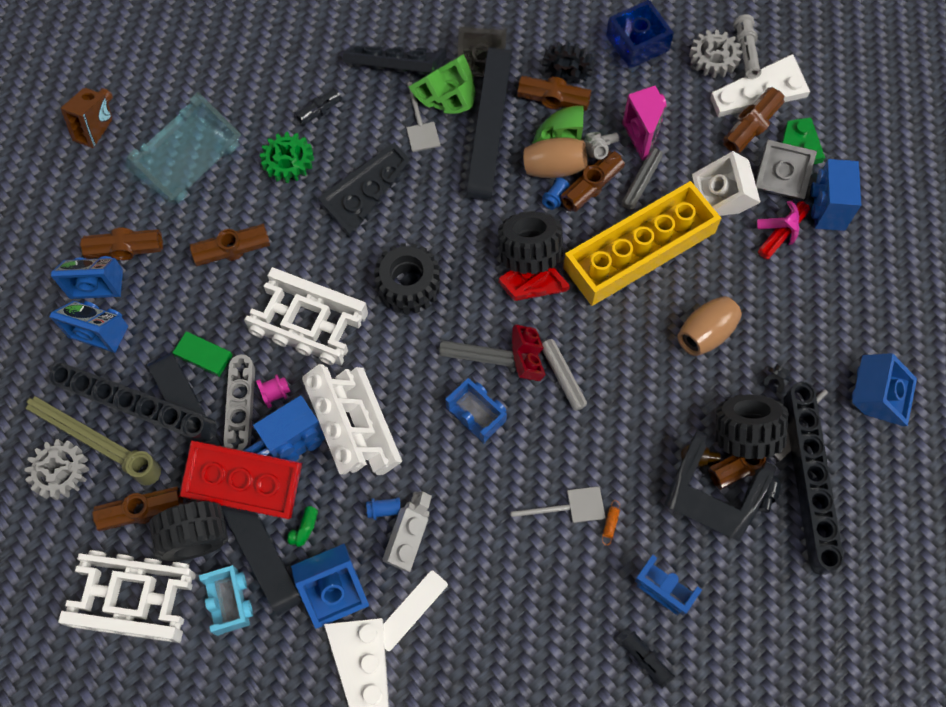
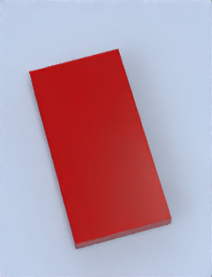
M191 441L180 497L214 502L232 508L291 519L302 463L199 441Z

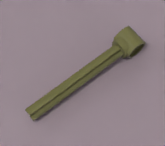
M34 396L33 399H28L26 410L122 465V470L133 477L139 484L147 486L154 484L161 475L160 465L149 453L137 450L131 452L40 398ZM148 464L147 469L139 473L140 468Z

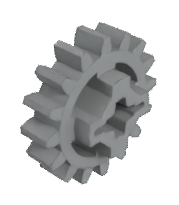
M707 30L705 36L699 34L697 40H693L689 54L692 57L691 64H697L695 70L703 69L704 76L712 73L713 78H716L717 73H720L722 77H725L726 72L732 74L734 69L738 68L742 56V51L739 50L741 44H734L736 37L728 38V32L721 35L719 30H716L714 34Z
M56 439L54 446L45 442V449L43 451L38 448L35 449L36 458H28V461L32 463V467L25 468V472L31 476L25 480L32 485V491L37 494L40 493L39 495L45 499L50 496L54 500H59L61 493L68 498L70 497L69 490H80L77 485L79 481L86 482L87 479L82 476V473L89 471V468L84 465L88 458L82 454L83 451L78 446L74 447L68 440L63 444L59 439ZM66 454L72 457L73 462H70L68 460ZM41 477L46 479L48 486L42 482Z

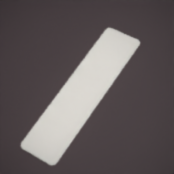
M430 571L383 624L385 649L387 651L393 649L448 586L447 582L436 572Z

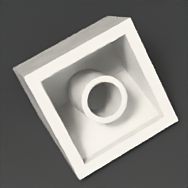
M734 151L692 174L695 187L719 216L739 214L760 203L750 162Z

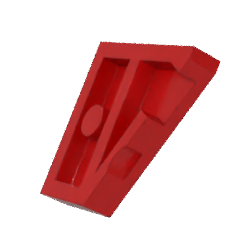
M548 268V271L537 272V274H522L519 271L514 272L510 270L501 276L498 281L514 301L568 291L570 287L555 268Z

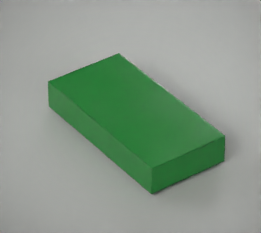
M187 331L173 351L175 357L218 377L221 376L233 356L230 351Z

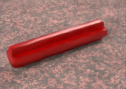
M800 201L796 205L799 212V223L810 210V206L804 201ZM776 228L759 248V256L769 259L792 233L791 229Z

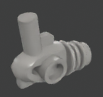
M599 132L587 133L583 140L586 145L587 157L595 159L605 158L608 154V145L618 142L619 135L612 133L601 136Z

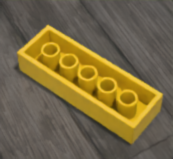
M689 181L565 253L563 268L591 306L715 234L721 217L695 185Z

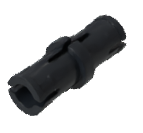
M333 88L320 98L315 97L312 99V103L296 112L295 116L300 124L305 126L319 115L324 116L328 109L343 100L342 96L336 88ZM325 101L327 102L325 105H323L322 107H320V108L317 109L316 111L311 112V110H313L314 108H316L317 106H319V105L322 104L323 102H325Z
M635 631L621 642V645L639 662L637 666L641 670L644 668L661 689L675 678V675L657 657L658 653L656 650L652 651Z

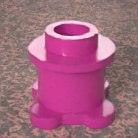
M276 374L275 378L263 383L260 379L256 380L262 398L268 408L272 407L271 402L283 397L288 399L286 393L290 392L285 377L279 378L278 374Z

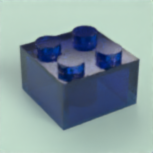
M650 0L609 17L606 37L629 69L670 51L674 35L673 30Z

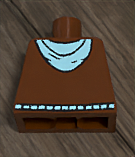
M83 88L60 108L72 141L91 148L96 146L112 121L108 105L113 99L110 91L101 88L96 92Z

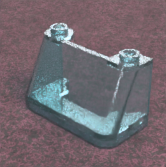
M199 92L189 99L191 103L185 109H181L176 118L146 145L143 144L140 147V152L135 149L126 157L125 166L170 203L176 201L179 204L189 194L186 191L226 152L232 154L240 146L237 141L240 139L241 134Z

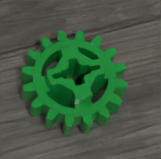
M286 132L284 137L276 134V140L269 138V146H262L263 153L260 154L263 170L267 172L269 178L275 176L277 182L281 178H285L286 183H289L290 178L299 181L298 175L307 176L306 169H312L311 162L314 161L312 146L307 143L305 137L300 139L298 133H295L293 137H290L289 132Z

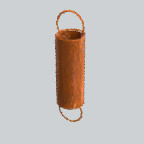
M612 505L609 508L602 535L603 537L613 539L620 509L613 508Z

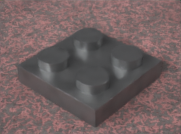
M767 140L755 182L757 190L803 201L817 151Z

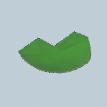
M464 54L409 86L414 96L425 106L435 107L447 114L467 111L473 106L475 100L474 80Z
M570 106L553 113L541 124L532 144L541 140L558 137L581 140L583 106Z

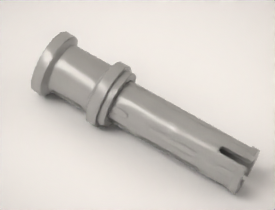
M744 14L734 20L733 26L737 31L736 42L741 44L740 47L746 71L745 75L749 79H755L761 75L755 45L758 37L757 32L753 29L755 24L754 18L751 15Z

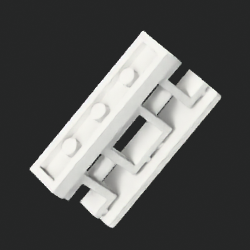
M272 267L267 275L269 282H266L264 285L266 293L272 295V298L264 313L251 309L250 316H246L244 319L249 329L248 331L259 338L263 336L271 338L274 343L282 347H286V345L294 347L296 351L305 356L315 355L328 365H334L335 363L342 366L344 362L343 357L347 354L348 349L347 345L339 342L347 324L360 328L361 321H365L368 315L366 302ZM284 292L295 296L290 306L281 304L285 296ZM300 307L319 313L311 331L292 324ZM330 309L342 314L337 324L327 321L331 314ZM275 313L284 316L280 323L281 328L270 324ZM321 331L331 334L327 342L328 346L316 342Z
M318 364L302 377L339 474H347L349 471L351 473L357 472L367 465L365 460H369L373 472H376V475H384L402 463L364 368L356 367L351 372L349 369H345L335 379H332L328 367ZM346 412H349L355 427H351Z
M90 550L89 554H78L77 560L80 561V564L76 566L75 572L88 576L81 602L67 600L65 605L67 610L61 611L58 623L72 628L181 643L183 631L180 628L184 623V619L180 616L171 615L177 588L192 589L191 582L195 580L196 574L189 569V565L172 562L171 566L161 565V561L151 558H144V562L133 561L134 557L117 554L116 558L106 557V553ZM91 565L125 570V572L113 571L109 586L98 585L102 572L96 568H91ZM146 573L181 578V580L168 579L165 594L153 593L157 579L152 576H146ZM122 581L144 584L138 610L115 607ZM95 596L104 597L105 602L102 612L113 615V618L80 614L78 611L91 612ZM150 604L162 606L159 620L170 623V626L135 622L134 619L147 620Z

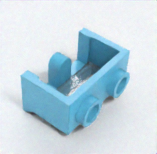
M232 565L199 575L200 581L206 585L208 599H205L206 608L212 613L214 625L209 626L211 633L219 636L226 632L249 626V617H253V609L250 600L244 599L243 590L247 589L244 573H239L238 569Z

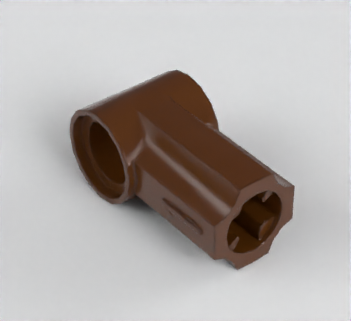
M731 456L708 468L710 479L719 490H722L747 476H753L762 467L766 457L763 459L753 458L756 462V465L753 466L748 464L744 457Z

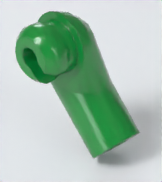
M311 506L305 507L299 531H289L287 541L290 545H296L297 547L305 545L315 526L318 514L316 508Z

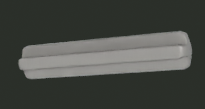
M553 339L544 341L542 343L544 347L542 351L573 410L583 409L586 407L587 401Z

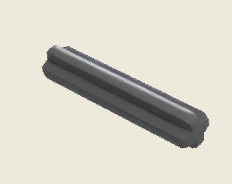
M657 148L650 150L622 200L624 208L628 210L635 208L662 159L663 152Z
M441 341L439 347V354L441 356L509 367L515 366L513 351L450 341Z

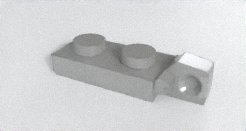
M423 491L414 492L411 502H407L404 508H400L382 559L383 562L405 572L411 571L428 522L429 511L427 509L429 508L431 495Z

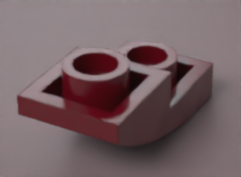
M515 324L512 330V346L519 378L541 381L546 374L538 356L544 349L539 334L535 328Z

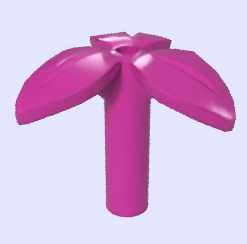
M787 201L791 214L785 218L757 219V228H790L792 234L788 245H792L799 235V212L797 206L792 201Z

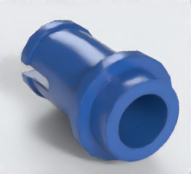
M556 178L550 190L543 194V205L551 210L558 208L561 205L560 196L569 188V183L563 178Z
M400 497L376 501L372 498V501H366L368 518L376 520V517L398 515L401 508Z

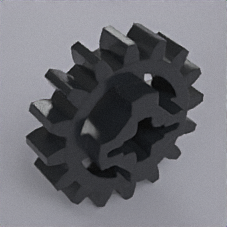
M566 41L565 45L557 42L556 46L551 44L549 49L545 50L542 66L545 67V72H551L550 77L562 78L568 84H571V81L580 84V80L586 82L588 77L592 76L595 60H592V54H586L587 48L581 49L577 43L571 46L569 41Z

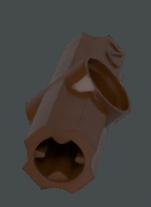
M522 76L519 81L517 97L541 101L549 109H559L561 106H583V110L587 111L592 90L567 85L566 81L559 77H550L548 80Z
M768 87L754 104L746 107L738 115L739 121L723 138L724 146L737 154L741 153L754 137L760 135L769 127V119L785 102L783 93L774 87Z
M608 151L605 158L599 159L594 165L586 167L583 175L561 194L560 200L564 207L570 212H577L589 199L598 196L602 191V187L624 168L625 163L621 155L616 151Z
M260 224L239 231L225 229L217 237L190 244V250L196 266H200L221 259L234 261L240 259L243 253L271 245L265 225Z
M115 228L111 231V234L83 236L80 246L82 255L86 259L107 256L116 260H130L135 254L161 252L163 250V240L159 229L132 231L128 228Z
M178 486L144 495L133 493L123 500L95 506L93 520L97 530L100 532L133 523L146 524L160 512L184 504L183 497H180V488ZM139 504H144L143 510L138 514H134L135 507Z

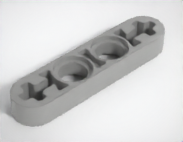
M242 354L233 357L229 363L224 446L235 449L231 443L236 442L237 434L235 431H239V438L244 443L238 445V450L244 451L251 446L255 366L250 357ZM242 363H245L248 367L243 369L245 380L240 379V373L237 369L241 367ZM238 387H246L248 390L246 396L240 399L234 397V391ZM236 412L246 413V418L242 423L235 424L232 422V416Z

